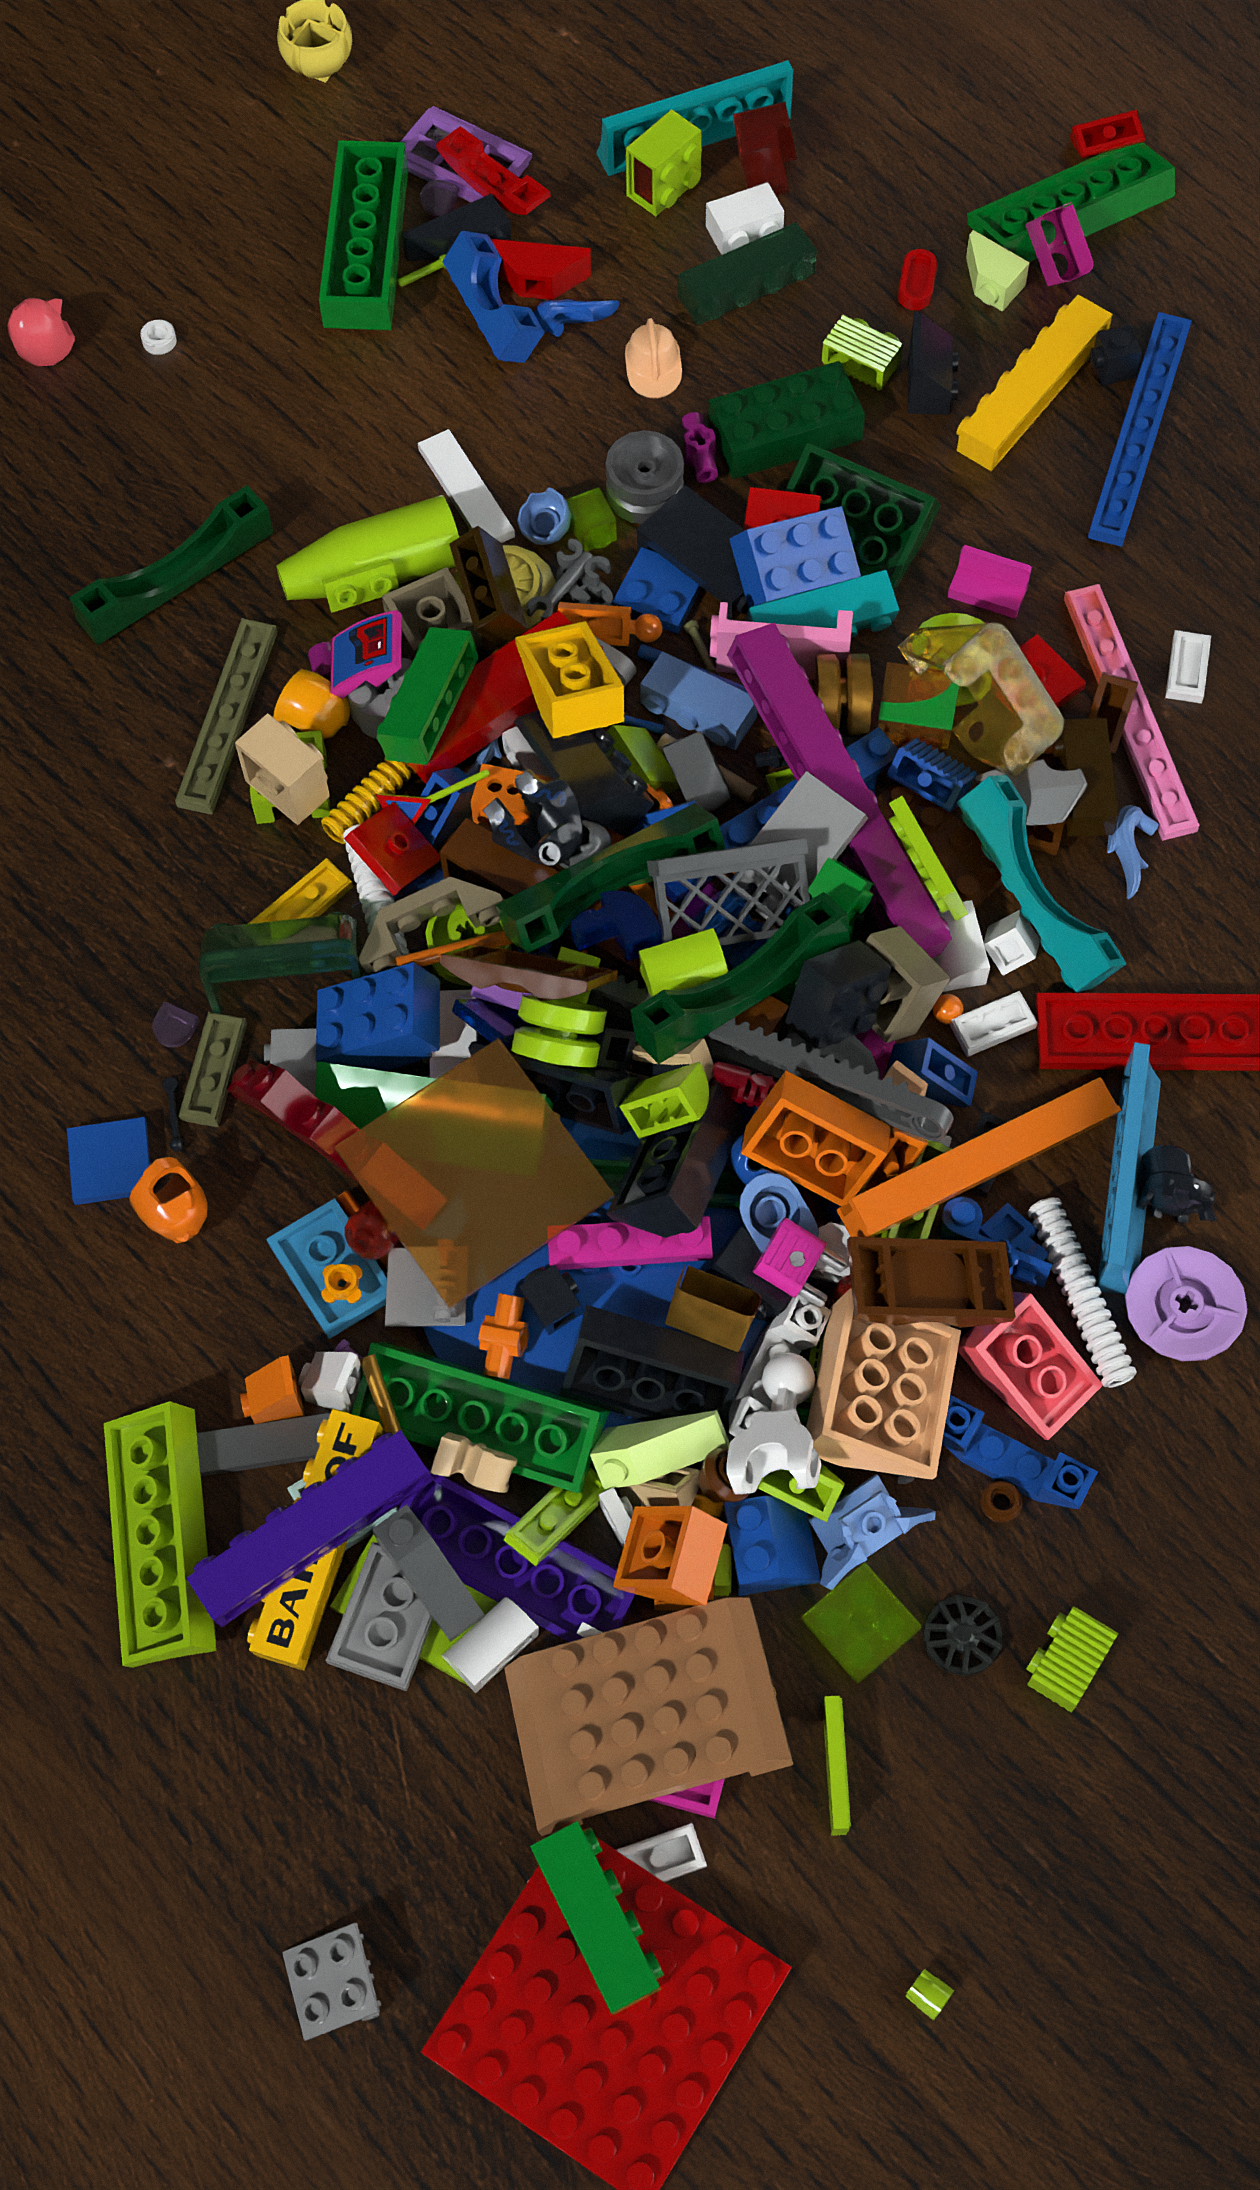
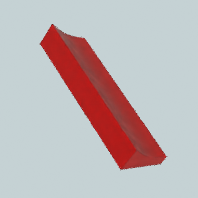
M558 610L522 635L566 626L572 623ZM515 639L474 666L428 765L408 763L425 784L429 781L433 771L455 767L500 737L503 732L515 727L514 721L518 716L539 710Z

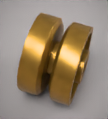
M816 654L814 694L822 700L825 713L832 726L839 730L840 715L844 713L845 729L849 736H866L870 731L871 712L873 709V680L871 677L869 654H849L845 661L844 677L840 675V662L835 654Z

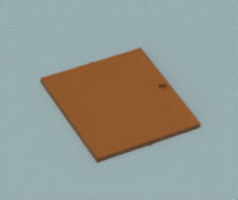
M499 1038L334 1146L336 1152L387 1221L388 1230L397 1235L449 1309L465 1300L614 1197V1193L561 1123L560 1115L552 1111Z

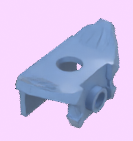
M875 1474L837 1500L827 1523L814 1516L809 1519L828 1553L823 1566L820 1584L833 1590L851 1569L865 1562L868 1556L902 1533L906 1534L913 1526L935 1520L936 1511L927 1508L897 1507L895 1504L897 1501L890 1497L880 1477Z

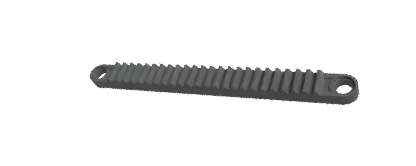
M543 952L536 954L538 956L548 958H558L556 956ZM621 974L617 977V980L591 989L587 1004L607 1010L606 1016L633 1026L631 1009L651 997L647 987L639 988L638 980H633L627 984L625 976ZM735 1017L702 1037L705 1038L710 1055L714 1058L751 1069L753 1073L761 1072L764 1076H774V1080L777 1081L787 1070L878 1120L926 1140H943L953 1124L954 1118L948 1108L935 1100L908 1091L907 1082H902L895 1086L891 1076L880 1080L878 1079V1071L875 1070L866 1075L862 1065L851 1069L849 1068V1060L846 1059L837 1064L833 1054L822 1058L820 1056V1049L816 1048L810 1053L806 1052V1044L801 1043L793 1047L791 1038H786L780 1042L775 1032L764 1036L762 1027L751 1031L749 1023L746 1021L737 1026Z

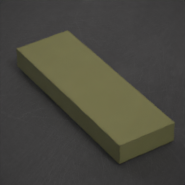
M208 1012L179 1113L181 1121L219 1128L229 1092L226 1089L231 1084L247 1026L246 1018Z

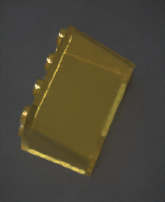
M996 622L923 627L914 631L897 646L916 675L920 676L931 665L942 669L952 683L967 686L979 705L952 729L969 756L1016 777L1061 735L1064 727L1062 714L1011 633L1003 624ZM981 721L984 726L983 735L977 741H971L969 729L975 722Z

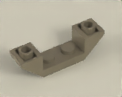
M453 877L443 879L379 909L360 954V964L369 975L397 967L395 957L402 956L403 953L395 934L413 931L421 925L422 921L432 916L440 917L454 911L456 905L462 903L468 918L475 928L479 926H492L501 921L495 905L504 901L500 893Z

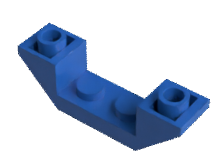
M950 1395L942 1444L964 1464L997 1481H1006L1013 1484L1020 1493L1035 1501L1079 1510L1098 1471L1061 1452L1056 1461L981 1423L984 1412Z

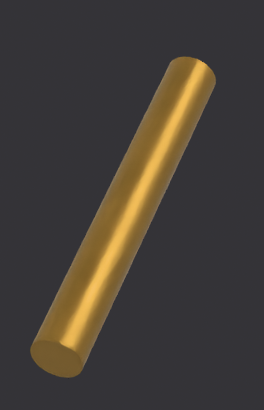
M373 1354L361 1358L359 1361L385 1434L391 1432L394 1435L398 1431H402L376 1356Z

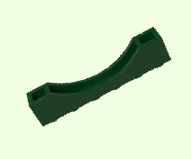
M248 485L219 502L197 531L164 558L130 574L112 578H99L69 597L77 622L98 646L273 534L268 507Z
M693 803L496 904L495 906L506 937L524 953L528 954L559 938L567 926L582 911L597 900L632 882L650 877L647 866L648 860L726 849L718 820L705 809Z
M825 892L819 894L793 910L782 926L760 949L731 971L696 987L680 990H662L631 1009L635 1040L658 1064L662 1063L799 978L805 960L850 944L848 914Z

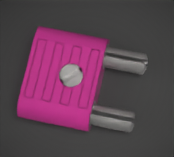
M784 1217L752 1272L795 1298L797 1295H800L816 1306L822 1307L825 1301H827V1295L806 1283L818 1260L839 1273L845 1269L847 1260L827 1249V1242Z

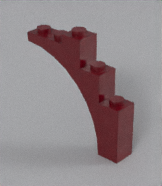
M250 1060L248 1064L242 1065L234 1073L232 1083L226 1090L238 1100L263 1113L311 1146L363 1186L407 1224L424 1231L448 1201L389 1147L367 1136L335 1106L316 1098L285 1069L271 1063L268 1066H264Z

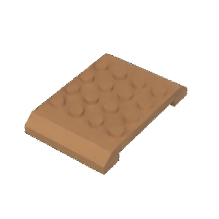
M749 1597L722 1598L708 1602L706 1606H694L526 1654L504 1667L537 1831L541 1836L557 1832L576 1821L582 1825L583 1818L749 1772L752 1777L794 1765L753 1606Z

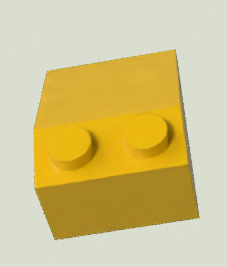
M586 621L515 637L516 646L540 715L553 739L624 722V685Z

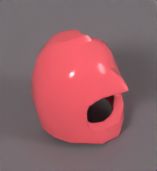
M28 298L12 310L7 324L8 333L18 355L26 362L36 366H50L62 361L70 353L75 336L67 321L61 319L62 299L54 298L44 301L39 298Z

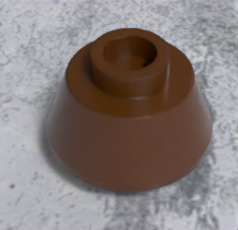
M716 1448L708 1453L698 1477L699 1486L704 1495L716 1503L738 1502L749 1496V1494L735 1495L726 1470L728 1448Z

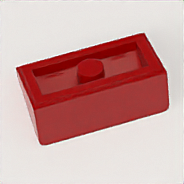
M1137 109L1072 126L1070 134L1071 142L1081 158L1146 141Z

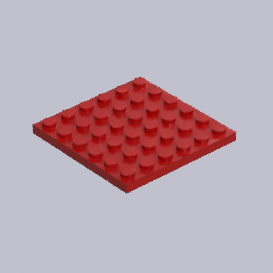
M597 1838L603 1851L595 1856L603 1871L609 1868L612 1869L623 1893L615 1897L623 1913L632 1909L644 1933L636 1939L644 1954L653 1951L664 1973L663 1977L657 1979L661 1990L615 2015L611 2014L538 1865L421 2053L617 2190H660L792 1967Z

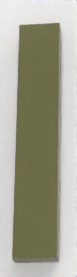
M241 619L175 800L177 807L213 814L236 750L235 742L240 738L276 639L278 633L276 625Z

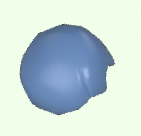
M548 487L545 492H532L529 495L526 503L520 508L517 522L525 538L538 545H548L559 541L568 532L571 513L564 496L553 488Z

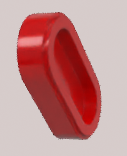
M915 249L907 253L904 258L898 300L903 307L909 310L924 309L932 300L937 271V258L932 252L925 249Z

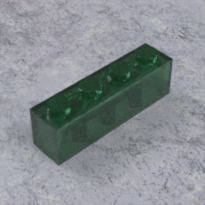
M795 222L678 274V298L697 325L709 320H715L722 314L738 307H744L751 303V301L767 294H773L798 280H804L814 274L816 270L817 249L799 224Z

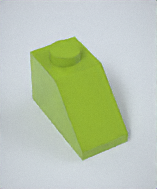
M822 1463L818 1483L815 1488L796 1489V1479L790 1473V1470L785 1469L769 1472L761 1479L757 1487L758 1489L826 1523L845 1485L843 1481Z

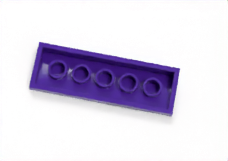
M425 1466L430 1473L432 1466ZM431 1474L434 1479L432 1482L402 1502L400 1508L406 1504L409 1506L464 1584L498 1603L504 1597L509 1598L535 1624L568 1642L585 1638L577 1634L582 1622L601 1632L621 1628L639 1595L613 1587L618 1569L617 1566L567 1539L560 1541L537 1566H534L504 1541L507 1531L523 1516L452 1477Z

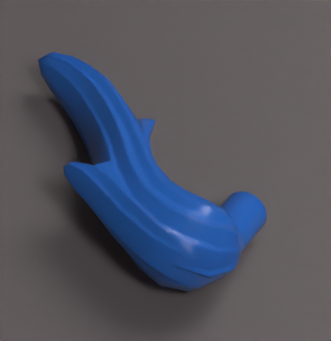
M550 300L541 302L536 306L533 313L545 333L548 332L558 337L563 333V324L603 320L614 314L618 310L620 303L617 300Z

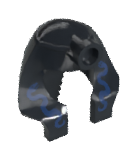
M528 769L522 775H517L514 782L519 789V794L522 795L521 798L524 800L527 810L530 812V821L524 825H515L514 817L500 799L496 798L482 810L490 821L493 830L492 840L494 843L534 863L545 866L562 864L577 853L584 835L577 801L569 785L562 778L558 777L546 782L537 778L533 771Z

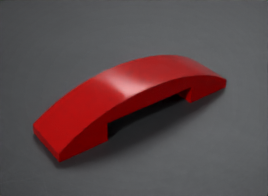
M461 126L436 143V149L468 185L483 197L492 194L499 206L506 211L527 215L551 197L550 191L529 175L520 179L484 153L483 142Z

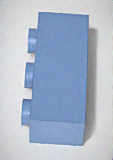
M663 651L640 684L641 704L654 714H663L675 720L684 729L701 731L703 735L719 746H727L736 750L757 718V708L748 693Z

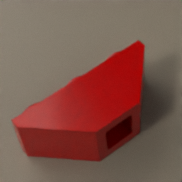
M491 239L502 258L498 275L519 297L554 300L591 277V248Z

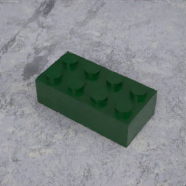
M840 361L709 399L708 427L714 430L716 445L732 480L799 460L807 443L829 451L863 440L865 412Z

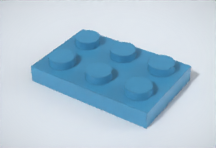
M335 1198L266 1239L269 1247L328 1339L386 1305L387 1277L376 1260H369L374 1259L370 1251L367 1252L370 1255L361 1251V1248H368L361 1237L357 1235V1231ZM351 1239H352L353 1241H354V1239H356V1240L358 1241V1243H357L358 1246H356V1245L351 1241ZM348 1244H350V1246H355V1248L358 1249L356 1251H360V1255L368 1257L362 1258L359 1255L355 1254L348 1246ZM330 1264H346L349 1266L355 1264L362 1269L363 1276L359 1279L358 1288L362 1296L358 1302L352 1304L347 1300H336L334 1303H327L323 1300L321 1292L325 1288V1282L322 1273L326 1266ZM340 1281L338 1285L344 1287L346 1282Z

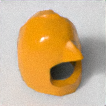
M301 669L292 676L282 690L275 706L273 718L278 722L285 721L302 732L321 730L324 740L332 738L342 726H347L350 716V704L347 697L341 699L331 693V682L315 672Z

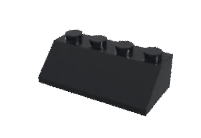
M539 710L518 716L514 721L553 779L560 777L569 785L577 801L580 815L626 837L655 804L646 792L648 789L647 784L638 775L632 773L629 768L632 765L625 755L614 748V738L604 729L596 728L553 739Z
M499 1036L473 1041L469 1045L468 1050L480 1085L546 1094L553 1103L551 1115L618 1135H623L629 1122L619 1105L638 1084L637 1077L628 1071L598 1066L577 1067L543 1062L511 1051L513 1039L509 1040Z
M719 1084L709 1087L708 1106L699 1120L641 1139L606 1213L612 1220L664 1238L681 1233L687 1234L699 1227L709 1200L714 1195L715 1186L726 1167V1161L745 1120L744 1115Z
M586 1305L559 1396L644 1421L717 1410L724 1425L740 1384L745 1352L741 1350L735 1352L701 1338Z

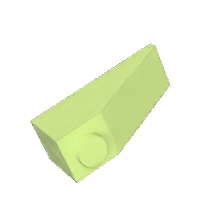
M715 1410L605 1428L591 1451L590 1457L605 1490L613 1487L643 1484L702 1461L708 1453L716 1448L729 1449L730 1442L719 1414Z

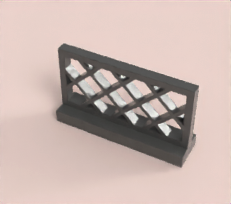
M793 838L648 860L649 876H653L662 944L672 941L671 928L679 917L695 929L692 933L695 934L705 931L704 928L716 911L732 923L723 937H718L721 946L771 938L779 928L770 929L774 922L780 927L782 926L784 921L778 916L790 900L799 907L810 901V895L807 891L809 887L804 854H808L807 838ZM794 863L796 880L787 890L773 877L782 865ZM771 866H772V868L770 869V871H769L768 873L764 872V871L761 869V868L771 867ZM746 870H753L763 878L752 896L736 884ZM735 872L731 880L724 875ZM713 875L727 884L715 902L699 890L708 876ZM698 878L694 885L687 881V879ZM678 881L690 890L678 908L667 900L665 883ZM768 884H771L784 895L773 912L757 901ZM732 889L748 901L736 918L720 907ZM797 889H798V896H799V898H797V897L794 895V893L797 891ZM695 895L711 907L699 924L683 913ZM753 906L769 917L760 931L755 932L741 923ZM668 909L674 912L670 919ZM737 928L744 932L733 935Z

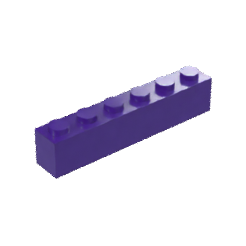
M401 1430L394 1435L391 1432L382 1435L371 1445L372 1450L359 1459L352 1457L346 1460L336 1469L337 1474L325 1483L318 1481L311 1484L301 1493V1499L288 1508L287 1506H281L275 1509L265 1518L266 1523L254 1532H251V1530L242 1532L232 1539L228 1550L217 1557L215 1555L208 1556L195 1565L193 1568L195 1572L186 1579L213 1621L221 1627L225 1626L434 1480Z

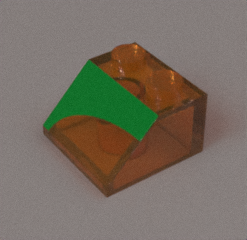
M887 662L877 728L880 727L893 744L908 743L912 739L919 737L920 742L925 741L926 745L931 744L933 749H949L961 673Z

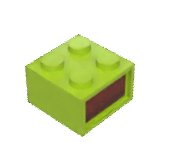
M671 109L627 146V196L656 217L665 208H670L686 190L695 187L701 178V130Z

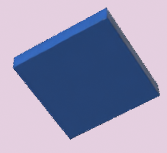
M145 1117L67 1128L72 1200L74 1204L81 1205L129 1197L144 1171L151 1165L148 1128Z

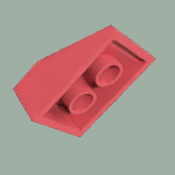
M1012 1292L1016 1316L1013 1322L973 1326L959 1340L958 1352L989 1388L1044 1440H1049L1103 1385L1031 1293Z

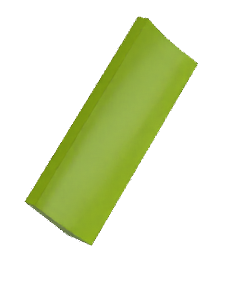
M169 1401L104 1423L122 1666L132 1668L166 1659L217 1651L214 1621L186 1579L195 1572L193 1570L195 1565L208 1557L195 1409Z

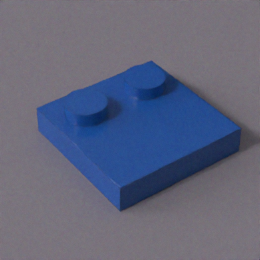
M641 547L612 601V606L631 607V617L635 619L642 614H654L660 619L662 629L678 634L702 587L657 552Z

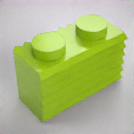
M842 315L830 334L824 339L822 362L825 365L840 361L848 376H852L854 379L858 378L860 382L864 381L866 385L870 384L871 387L881 390L902 361L904 343L900 342L892 333H881L869 327L860 318L852 319Z
M1073 1606L1068 1616L1061 1612L1058 1614L1047 1633L1054 1638L1047 1652L1038 1648L1026 1670L1033 1674L1027 1685L1070 1712H1073L1119 1634Z

